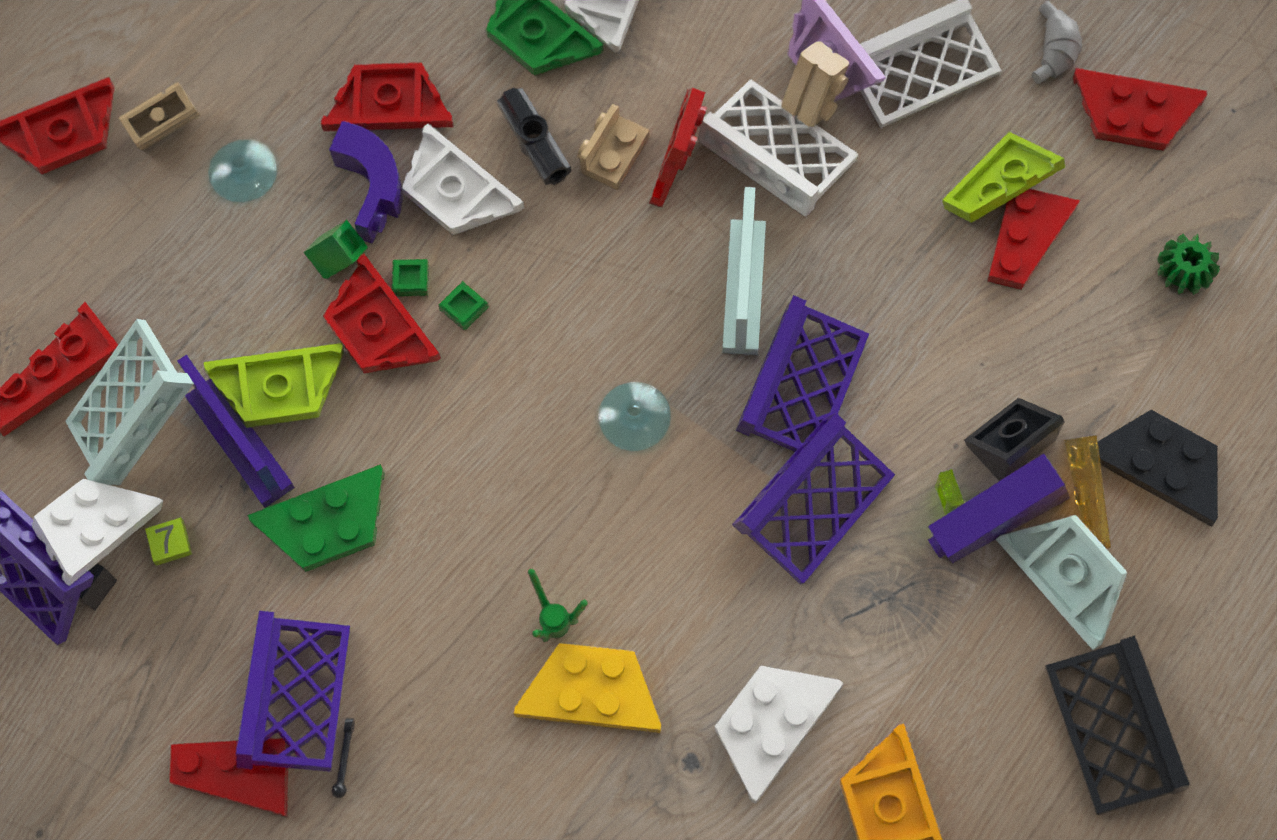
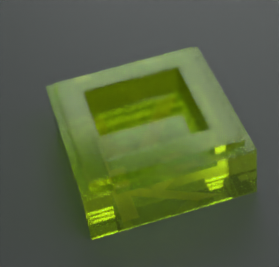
M953 470L940 472L935 489L944 514L947 515L964 504V500Z

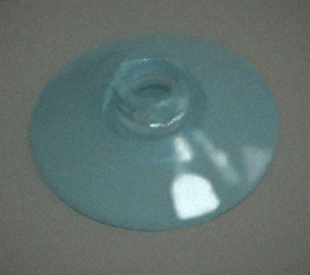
M238 140L223 146L214 155L209 165V179L214 190L223 198L235 202H246L259 198L271 188L277 176V163L273 153L262 143L253 140ZM245 163L243 167L236 168L238 164Z
M629 382L615 387L605 396L599 409V424L604 436L615 446L630 451L644 450L657 444L668 431L671 420L670 407L664 395L655 387L641 382ZM631 407H638L641 410L636 416L628 414V410Z

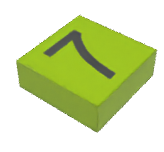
M181 517L145 528L152 559L156 566L192 555L186 527Z

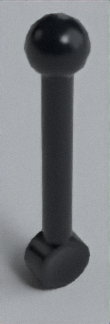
M346 718L344 723V738L337 782L331 789L332 795L336 798H342L347 792L344 780L351 736L355 727L354 718Z

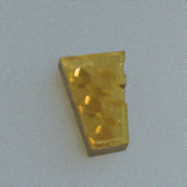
M1097 435L1065 440L1074 483L1075 501L1079 508L1081 521L1106 549H1109L1111 544Z

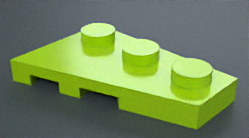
M1008 132L942 200L944 209L972 223L1066 168L1065 160L1051 151Z

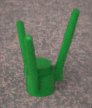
M529 569L530 581L542 607L539 614L542 630H533L532 635L536 638H541L543 642L549 641L550 638H560L569 631L570 625L578 623V618L585 610L588 602L585 599L581 600L572 613H568L567 609L560 604H550L538 575L534 569Z

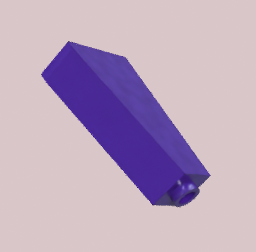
M1043 453L929 525L928 528L934 536L929 538L928 541L939 558L946 555L954 563L996 540L999 536L1009 533L1065 502L1070 496L1064 482Z

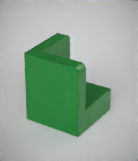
M345 220L319 236L303 253L324 279H328L353 264L368 246L349 221Z

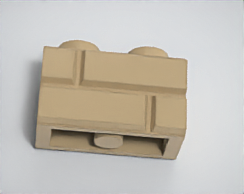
M816 41L801 52L781 107L791 115H797V119L808 127H814L822 120H829L838 106L834 102L836 96L843 91L848 83L845 73L848 69L849 61L838 53H832V49L822 42Z
M178 82L165 89V94L160 92L119 117L124 128L140 150L147 149L200 116L185 90Z

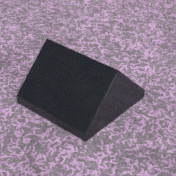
M1017 398L964 439V441L989 471L1001 481L1023 467L1056 441L1065 421L1061 415Z

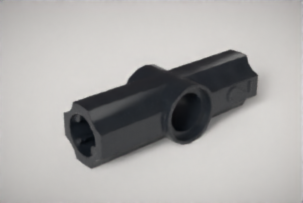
M513 87L503 92V95L497 100V105L517 137L521 151L529 157L545 185H555L563 181L571 173V166L550 134L546 120L538 114L523 88L517 89ZM532 134L540 135L536 138H528Z

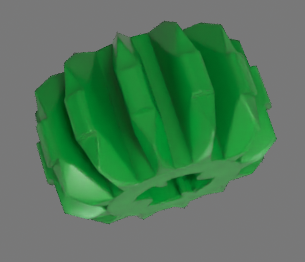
M1184 233L1178 236L1176 241L1170 239L1166 242L1164 250L1159 253L1157 263L1160 264L1157 270L1158 276L1167 277L1165 288L1173 284L1178 286V295L1183 293L1185 288L1193 296L1201 288L1206 290L1211 286L1213 278L1220 271V266L1216 264L1219 260V253L1210 252L1212 247L1211 241L1204 244L1200 243L1198 234L1193 236L1191 241H1189Z

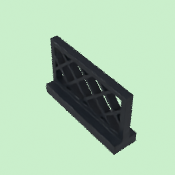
M1136 636L1122 639L1120 643L1045 665L1097 815L1172 793L1173 795L1188 790L1190 786L1188 777ZM1115 655L1119 666V671L1113 682L1092 672L1099 659ZM1091 662L1088 669L1080 666L1082 664ZM1072 668L1085 676L1077 692L1074 693L1060 685L1056 672ZM1121 676L1124 679L1126 688L1118 685ZM1089 677L1110 687L1101 706L1080 696ZM1114 690L1129 696L1133 707L1127 719L1106 709ZM1064 694L1073 698L1069 707ZM1077 701L1098 711L1089 730L1073 722L1071 713ZM1134 713H1136L1140 725L1131 721ZM1102 714L1124 724L1115 743L1093 733ZM1127 727L1142 733L1145 737L1146 745L1140 756L1119 746ZM1077 731L1086 735L1082 744L1080 742ZM1090 738L1111 748L1102 767L1086 759L1084 749ZM1148 749L1154 763L1144 758ZM1115 751L1137 761L1128 781L1106 770ZM1141 764L1157 771L1162 784L1161 787L1147 791L1132 783ZM1090 768L1099 772L1095 782ZM1103 775L1125 786L1118 800L1102 804L1097 787ZM1129 788L1138 792V794L1125 797Z

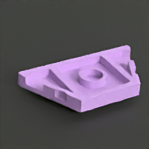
M802 0L801 12L794 14L793 36L790 39L788 55L797 64L801 52L817 41L831 48L832 53H838L849 61V66L845 73L848 83L843 91L836 96L834 102L885 80L884 74L825 0Z

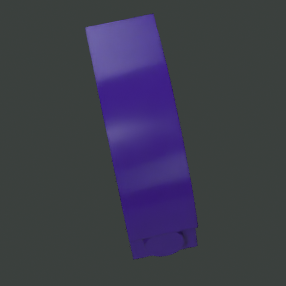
M342 121L329 151L336 167L358 173L370 182L368 194L354 225L362 240L373 244L377 233H382L385 228L387 215L399 218L403 203L401 179L392 153L378 136L363 127Z

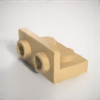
M612 104L607 113L603 112L598 117L594 128L595 132L590 140L586 139L582 143L578 152V158L580 159L582 174L618 190L648 141L650 130L621 117L619 107Z

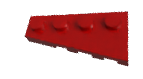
M86 302L77 309L79 314L69 325L63 323L54 332L56 338L43 351L38 349L29 358V365L20 374L14 373L0 387V433L4 437L100 371L117 348V342Z

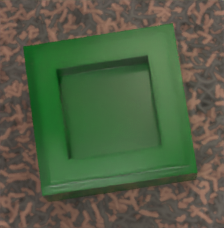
M428 259L393 260L392 291L397 297L428 296Z
M462 281L438 304V307L442 313L465 331L489 308V305L485 299Z

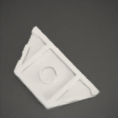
M566 0L565 11L612 51L619 53L639 0Z
M429 124L424 126L422 131L423 139L419 150H415L411 161L412 169L406 175L402 190L405 196L447 231L455 235L520 212L524 208L523 201Z
M82 479L36 514L32 527L38 538L46 544V551L51 560L58 561L63 570L62 579L70 586L160 512L163 500L142 493Z
M760 666L715 725V731L723 746H725L730 760L744 783L752 802L755 804L758 802L843 687V683L840 680Z

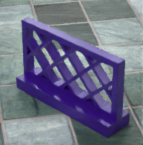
M793 295L785 309L735 430L746 436L753 433L794 452L802 444L796 431L812 425L815 429L825 417L834 413L838 414L869 336V333L805 306L806 300ZM806 318L819 323L825 335L808 340L803 329ZM846 335L858 340L854 351L842 355L834 338ZM800 337L802 343L796 345V342ZM828 341L835 358L819 363L812 346ZM805 349L812 366L796 371L790 357L792 353ZM851 358L849 365L847 367L845 360ZM838 363L844 376L843 380L829 386L822 369ZM787 367L789 374L783 376L785 369ZM815 371L822 389L806 394L799 377ZM793 380L800 397L783 403L778 386L781 383ZM839 389L836 397H834L832 391ZM825 394L830 403L831 410L829 413L817 417L809 400ZM774 399L777 405L770 408ZM803 403L810 420L794 426L786 408ZM780 411L787 429L775 432L762 425L767 415Z
M187 355L177 360L183 371L189 375L195 388L185 395L186 399L263 507H268L294 489L293 483L252 427H245L211 379L205 381Z
M837 413L825 417L732 524L742 535L747 534L799 584H804L895 476L882 461L844 427L846 422ZM840 438L851 447L852 461H834L833 446ZM827 454V462H820ZM859 455H860L865 461H859ZM852 466L854 487L836 488L835 467ZM860 466H871L882 477L872 487H861ZM828 467L829 488L811 489L810 473L814 468ZM804 481V489H797ZM854 492L855 509L849 514H838L837 493ZM862 492H868L862 499ZM829 493L831 514L813 515L812 494ZM792 494H805L806 515L788 516L787 500ZM781 509V516H774ZM831 519L832 536L827 541H815L814 520ZM839 519H845L839 526ZM806 520L808 542H790L789 521ZM770 521H781L783 543H770L760 531ZM808 546L809 563L800 571L791 562L790 547ZM816 546H822V548L816 553ZM783 547V554L777 548Z
M0 490V564L6 576L5 578L0 570V592L58 646L67 640L80 593L92 585L94 576L87 571L73 584L67 585L62 579L63 570L58 561L51 560L46 551V544L35 533L32 527L33 519ZM14 563H17L23 580H20ZM39 587L43 588L48 603L44 602ZM23 588L27 589L31 601L27 598ZM48 611H52L56 625L52 622Z
M259 611L236 750L237 768L253 769V765L331 772L350 626L275 618L274 612ZM281 630L298 632L304 641L288 651L280 642ZM325 635L341 636L340 647L328 655L316 644V641ZM310 646L321 660L305 671L294 657ZM278 650H279V652H280L283 656L280 657V658L277 660V654H278ZM338 657V663L336 667L332 661ZM289 662L299 676L283 687L274 676L275 670ZM327 666L335 675V682L321 690L312 680L311 676ZM305 681L316 695L302 706H299L288 692ZM272 686L277 689V692L271 695ZM333 692V699L331 702L327 696ZM283 697L294 711L280 722H277L269 713V706ZM322 701L331 714L327 720L316 726L305 712ZM300 717L311 731L297 742H294L283 728ZM268 721L272 727L266 731ZM329 727L326 738L322 732ZM276 733L289 746L279 755L262 754L264 742ZM317 737L326 748L324 760L307 758L300 748ZM295 753L297 757H292L290 755Z

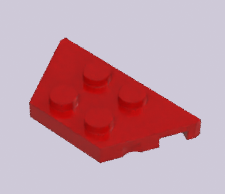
M422 62L355 64L347 76L346 84L336 94L334 98L335 104L328 116L324 115L321 119L323 132L338 131L342 121L355 124L367 130L424 128L427 124L433 128L453 127L454 124L452 115L443 104L440 94L435 85L432 84Z
M1076 68L1073 74V82L1078 84L1083 97L1081 103L1085 113L1091 119L1090 126L1095 139L1165 151L1175 135L1189 121L1191 115L1203 104L1208 92L1206 90Z
M110 77L0 120V143L41 175L106 149L115 89Z
M693 87L686 91L649 201L652 205L660 208L663 207L678 170L683 171L688 156L690 157L697 141L695 134L698 127L701 126L707 107L702 106L706 92Z
M361 255L357 260L358 266L349 281L345 279L338 290V297L330 303L323 314L325 322L363 373H370L440 360L439 352L366 255Z

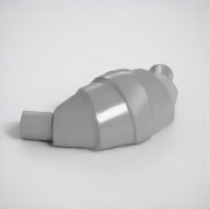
M1049 1L1044 2L1039 8V11L1047 21L1045 23L1046 33L1043 46L1044 54L1041 60L1042 66L1032 72V77L1038 84L1049 77L1055 79L1067 69H1071L1083 46L1078 23L1062 10H1057Z

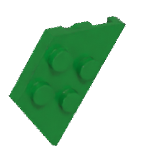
M497 0L495 13L491 15L486 27L487 37L534 76L599 55L603 52V44L550 0Z
M380 464L247 516L254 527L258 528L282 552H285L303 571L307 572L375 546L377 534L376 521L381 505V484L385 473Z

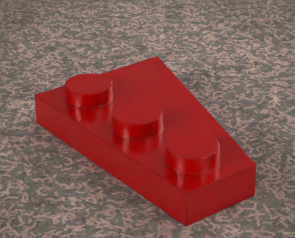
M1028 189L1006 202L987 282L1022 290L1044 258L1049 247L1061 233L1070 216L1077 209L1080 200Z
M282 738L268 739L263 744L262 754L279 755L289 746ZM238 741L171 744L169 783L172 785L287 817L288 768L253 765V769L237 768L236 750Z

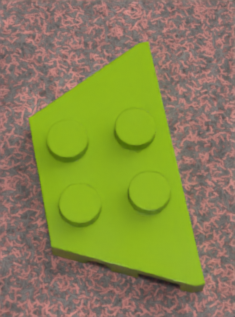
M342 343L207 361L204 362V368L208 377L245 427L249 428L319 418L344 352Z

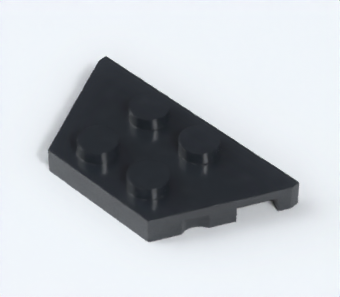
M1149 410L1092 444L1084 455L1211 527L1218 518V446L1153 410Z

